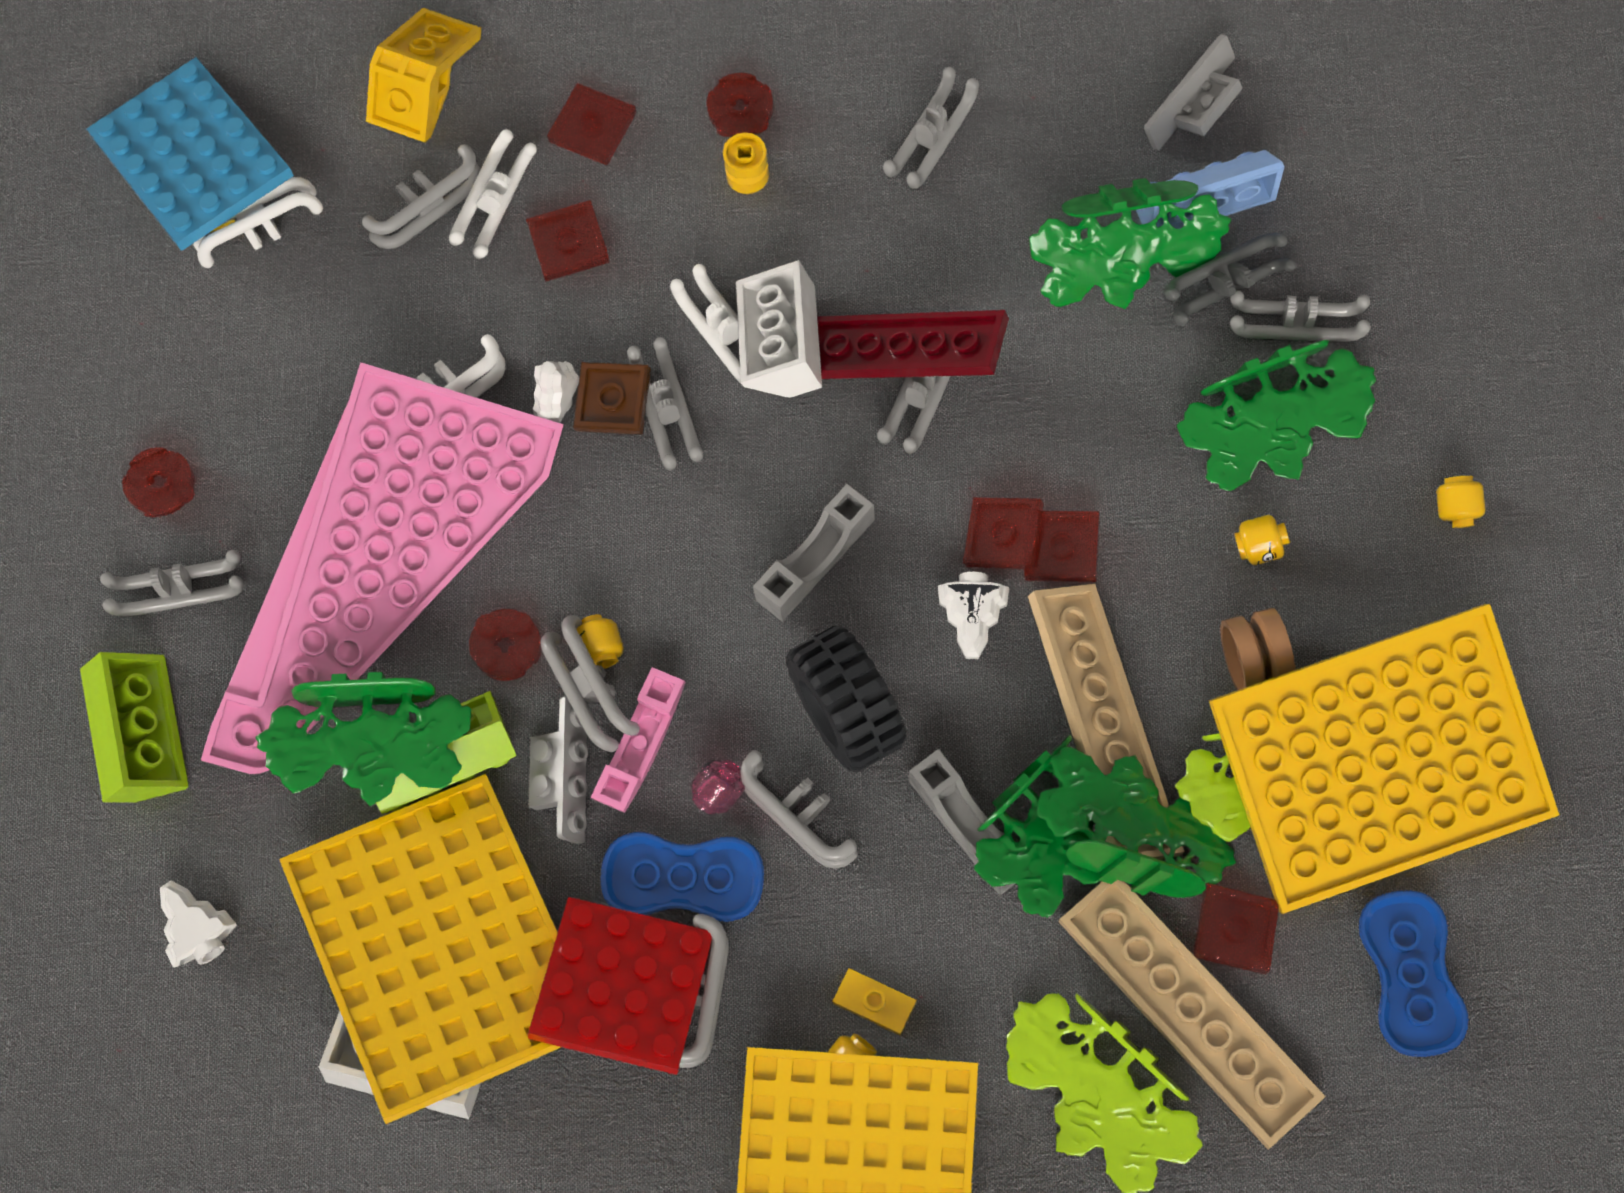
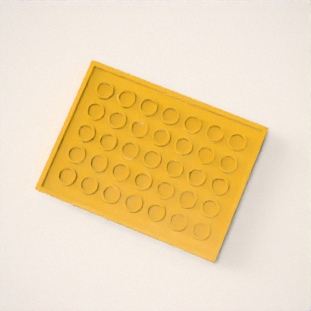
M1490 604L1480 605L1208 700L1278 910L1282 914L1559 816Z

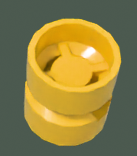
M746 132L735 134L729 138L723 148V159L728 184L739 193L751 194L758 192L766 185L769 178L765 143L755 134Z

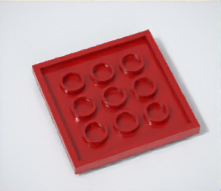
M568 897L528 1031V1039L677 1075L712 943L710 932L697 927Z

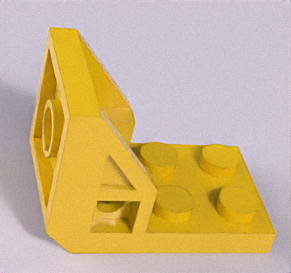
M426 8L418 11L380 43L374 52L369 70L366 122L422 142L429 140L449 91L451 65L481 39L482 28Z

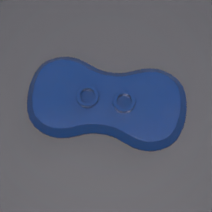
M632 832L617 838L610 844L603 858L600 879L603 897L610 907L643 915L653 914L666 909H687L714 917L718 921L728 922L741 919L749 915L756 908L763 890L764 868L757 849L740 838L719 837L703 843L686 845L673 843L647 832Z
M1394 891L1373 898L1362 909L1359 919V934L1380 975L1381 998L1378 1020L1385 1040L1399 1053L1413 1057L1435 1056L1453 1050L1465 1038L1468 1029V1012L1463 999L1451 982L1446 968L1445 949L1448 925L1444 912L1433 898L1418 891Z

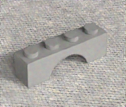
M846 484L823 509L817 525L801 546L787 558L776 560L753 585L756 601L783 622L874 522V504L850 485Z
M939 749L909 770V783L976 865L978 862L975 854L976 842L984 838H999L1004 833L993 824L983 832L977 831L978 827L987 817L969 794L961 776ZM1015 884L993 888L1001 896Z

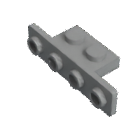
M1220 34L1145 124L1144 130L1153 149L1160 150L1177 128L1204 136L1243 89L1239 79L1222 75L1235 59L1234 52L1226 35Z
M565 696L559 699V731L530 737L529 808L542 810L557 807V838L581 844L585 842L587 824L585 817L587 792L586 762L588 756L587 734Z

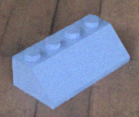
M1262 150L1256 153L1245 152L1236 159L1224 163L1213 162L1196 172L1179 173L1167 181L1184 180L1193 182L1198 185V192L1188 200L1172 204L1186 209L1197 197L1211 195L1217 200L1219 214L1227 216L1275 201L1284 165L1274 155L1266 150ZM1159 206L1137 209L1136 211L1141 223L1146 224L1156 218L1160 209ZM1170 212L1167 214L1168 221L1174 228L1180 229L1183 227L1184 223L1178 215L1171 217ZM1192 212L1185 213V217L1189 221L1193 219ZM1163 218L1158 219L1157 227L1164 224Z

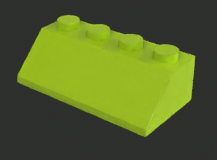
M98 653L80 668L103 803H135L187 789L189 786L165 655Z
M491 691L460 703L461 706H469L471 708L470 731L448 744V749L455 752L459 763L462 765V769L452 777V782L449 785L456 782H466L477 773L490 767H501L509 762L511 758L517 756ZM402 773L396 777L392 793L380 802H376L381 814L397 811L406 807L409 802L423 796L430 797L436 795L443 788L418 787L413 780Z

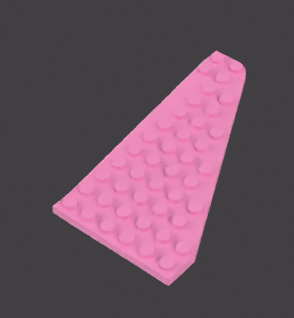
M360 362L349 401L214 717L201 761L247 774H261L269 771L270 769L265 766L266 752L257 748L258 741L255 737L269 728L271 714L279 706L286 705L297 708L304 716L319 708L298 702L293 698L291 690L296 685L302 683L331 681L332 674H347L350 680H358L548 479L564 424ZM305 719L298 720L296 723L297 728H301L305 724ZM313 719V721L311 722V724L309 725V727H308L307 730H306L307 733H308L319 721H315V720Z

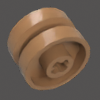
M1275 608L1253 612L1250 623L1243 616L1222 620L1220 625L1222 648L1236 690L1296 670L1294 655L1285 625Z

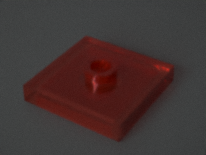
M577 83L547 135L548 142L607 166L637 113L636 106Z
M591 200L526 219L545 282L610 263Z
M973 497L963 558L964 565L966 567L1034 569L1044 507L1043 501L1039 498Z
M1028 511L1024 569L1025 581L1097 582L1099 511Z
M1207 883L1206 889L1203 892L1194 956L1199 959L1267 975L1271 967L1279 910L1278 902L1275 899Z

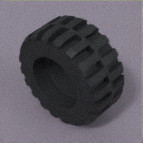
M832 626L790 649L786 656V666L789 670V676L794 683V688L816 730H818L823 741L830 748L831 753L844 768L851 772H860L901 749L906 740V730L901 721L900 712L897 710L895 701L872 659L868 657L863 646L857 642L851 632H848L847 628Z

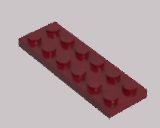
M1005 310L817 316L821 378L994 375L1009 317Z

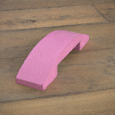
M653 667L651 668L637 697L638 705L630 720L639 724L640 731L634 736L623 735L610 765L605 766L591 795V799L625 813L642 785L663 742L685 685L684 680Z

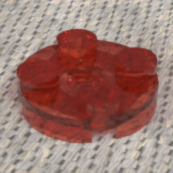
M749 73L726 75L719 80V84L714 87L713 91L711 88L707 96L706 103L709 119L721 136L732 137L735 134L744 132L752 134L762 133L768 128L769 120L773 114V97L770 88L765 83L763 85L762 82L756 80V76ZM737 100H743V103L748 105L744 110H736L731 106H735Z
M154 447L140 452L129 463L131 467L127 471V475L123 476L122 487L126 498L135 509L150 518L165 516L178 511L186 503H189L195 494L193 489L195 477L191 466L181 454L167 451L166 448ZM160 475L163 479L167 478V481L161 488H151L150 485L155 483L154 477Z
M500 609L481 615L476 620L469 639V650L475 664L487 676L495 680L509 681L525 675L526 670L539 660L542 651L541 636L537 627L526 613L513 609ZM504 637H509L511 641H515V645L509 646L508 652L503 653L501 648L496 646L497 642L501 641Z

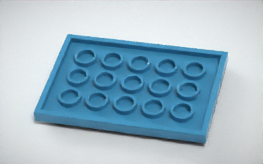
M196 57L86 129L181 251L294 176L286 162Z

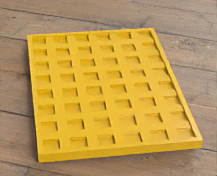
M486 774L279 859L385 1124L561 1048L560 1046L528 1039V1031L558 932Z
M747 1047L737 1193H971L978 1063Z

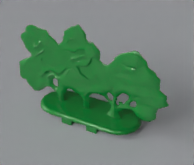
M1146 178L1132 180L1133 187L1116 189L1113 184L1099 186V193L1075 197L1063 203L1062 211L1065 214L1084 218L1078 226H1068L1058 219L1048 218L1040 226L1039 232L1029 237L1032 259L1053 267V271L1045 278L1041 293L1044 297L1050 299V303L1055 307H1063L1081 301L1085 294L1094 285H1097L1102 289L1106 302L1126 309L1134 298V291L1142 289L1151 278L1149 268L1153 264L1160 263L1167 269V272L1176 278L1214 259L1221 251V237L1229 231L1231 218L1219 214L1217 200L1211 195L1197 197L1186 209L1173 205L1172 203L1192 198L1198 192V185L1189 181L1171 180L1150 183ZM1159 206L1160 212L1151 222L1136 224L1132 221V210ZM1122 212V216L1107 227H1101L1095 218ZM1169 212L1171 217L1179 216L1184 223L1182 228L1176 229L1169 223L1167 217ZM1186 212H1192V220L1189 221L1185 217ZM1163 218L1164 224L1157 227L1158 219ZM1087 228V238L1083 240L1080 233L1083 229Z
M1328 340L1318 341L1295 351H1292L1291 346L1288 345L1278 349L1265 363L1260 364L1258 358L1245 362L1234 375L1203 389L1200 392L1202 396H1210L1224 391L1226 397L1222 405L1212 407L1200 402L1190 403L1184 413V420L1178 422L1177 428L1186 447L1211 452V456L1207 460V474L1205 477L1211 483L1218 484L1220 489L1232 491L1250 481L1259 461L1266 462L1276 476L1299 480L1304 466L1302 458L1309 455L1313 446V441L1309 435L1313 427L1318 426L1327 430L1328 433L1341 438L1357 439L1362 436L1367 425V416L1372 411L1375 402L1370 389L1376 381L1374 367L1360 365L1355 359L1353 352L1344 348L1335 350L1328 357L1325 367H1315L1307 364L1306 358L1326 348L1329 343ZM1292 364L1299 373L1294 387L1286 391L1274 389L1268 373ZM1332 369L1335 376L1330 377L1326 375L1325 370ZM1310 373L1312 378H1314L1318 374L1328 382L1327 387L1320 388L1315 386L1307 375ZM1258 377L1263 386L1249 401H1244L1233 389L1235 386ZM1302 380L1308 385L1304 391L1300 389ZM1231 405L1235 413L1233 417H1229L1227 414V408Z
M368 672L367 679L350 680L347 674H332L331 681L302 683L296 685L291 690L293 698L298 702L308 706L319 707L318 709L304 716L297 708L289 705L279 706L271 714L269 728L255 737L258 741L257 748L266 752L265 766L270 769L273 775L279 776L282 784L292 793H298L317 784L329 768L333 765H340L344 768L343 781L351 788H359L361 790L360 796L371 807L392 793L395 779L402 773L413 780L418 787L440 789L447 787L452 782V777L462 769V765L459 763L455 752L448 749V744L470 731L471 708L469 706H461L459 700L455 699L451 694L440 696L429 706L419 708L414 703L424 702L435 695V687L431 683L419 679L386 678L383 672ZM400 704L393 715H388L372 708V705ZM363 706L362 715L354 721H341L332 713L333 707ZM409 712L416 714L417 721L415 723L410 722ZM320 716H325L322 727L316 733L308 734L306 730L313 719L320 721ZM305 719V724L301 728H297L296 723L298 720ZM329 719L335 721V728L328 726Z
M1071 735L1067 736L1050 753L1045 750L1014 779V782L992 802L996 809L977 829V831L983 832L998 818L1004 822V835L999 838H984L976 842L975 854L978 862L974 866V870L992 887L1017 884L1019 886L1018 898L1022 903L1023 910L1029 914L1038 913L1041 917L1053 915L1064 899L1062 890L1064 875H1071L1082 884L1101 882L1098 880L1099 873L1073 864L1066 855V851L1071 844L1082 840H1090L1084 832L1077 831L1066 837L1055 836L1048 827L1046 819L1038 816L1039 796L1030 788L1031 783L1043 771H1049L1055 775L1050 760L1054 755L1060 753V749L1069 745L1072 741ZM1058 780L1059 787H1061L1062 783ZM1022 793L1032 801L1028 819L1024 822L1010 817L1006 812L1009 806ZM1090 820L1089 823H1088L1089 829H1090L1091 831H1092V826H1093L1094 823H1095V822L1092 821V820ZM1013 830L1021 838L1020 842H1015L1012 839L1011 834Z
M1072 747L1060 749V753L1051 758L1050 762L1053 765L1054 773L1062 783V786L1040 792L1037 814L1039 817L1046 819L1048 827L1055 836L1066 837L1076 831L1084 832L1090 840H1082L1071 844L1066 851V855L1073 864L1099 873V881L1113 884L1115 881L1120 880L1132 884L1131 891L1144 896L1152 891L1169 897L1187 898L1203 893L1206 889L1205 883L1215 885L1222 881L1224 867L1236 864L1234 850L1226 841L1214 834L1210 826L1201 824L1198 819L1192 816L1189 801L1179 797L1175 800L1174 804L1167 808L1160 805L1157 801L1159 790L1150 778L1143 775V767L1136 755L1125 756L1115 760L1111 773L1107 775L1102 773L1091 756ZM1090 820L1095 822V832L1089 829L1088 823ZM1108 836H1113L1127 848L1105 842ZM1143 844L1154 846L1163 854L1166 862L1138 853V848ZM1164 844L1170 848L1169 855L1164 851ZM1182 845L1187 846L1190 849L1189 854L1184 860L1182 857L1177 856V861H1175L1173 858L1175 850ZM1194 856L1199 858L1198 864L1191 863V859ZM1186 867H1192V868L1195 870V872L1190 871V870L1185 869V868H1186Z

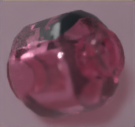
M710 760L691 783L692 799L696 806L708 814L728 812L745 791V786L741 780L740 767L730 760H724V762Z

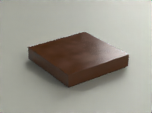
M581 362L573 428L578 432L643 435L651 368L648 365Z

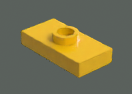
M848 968L832 1002L836 1006L901 1036L917 1000Z

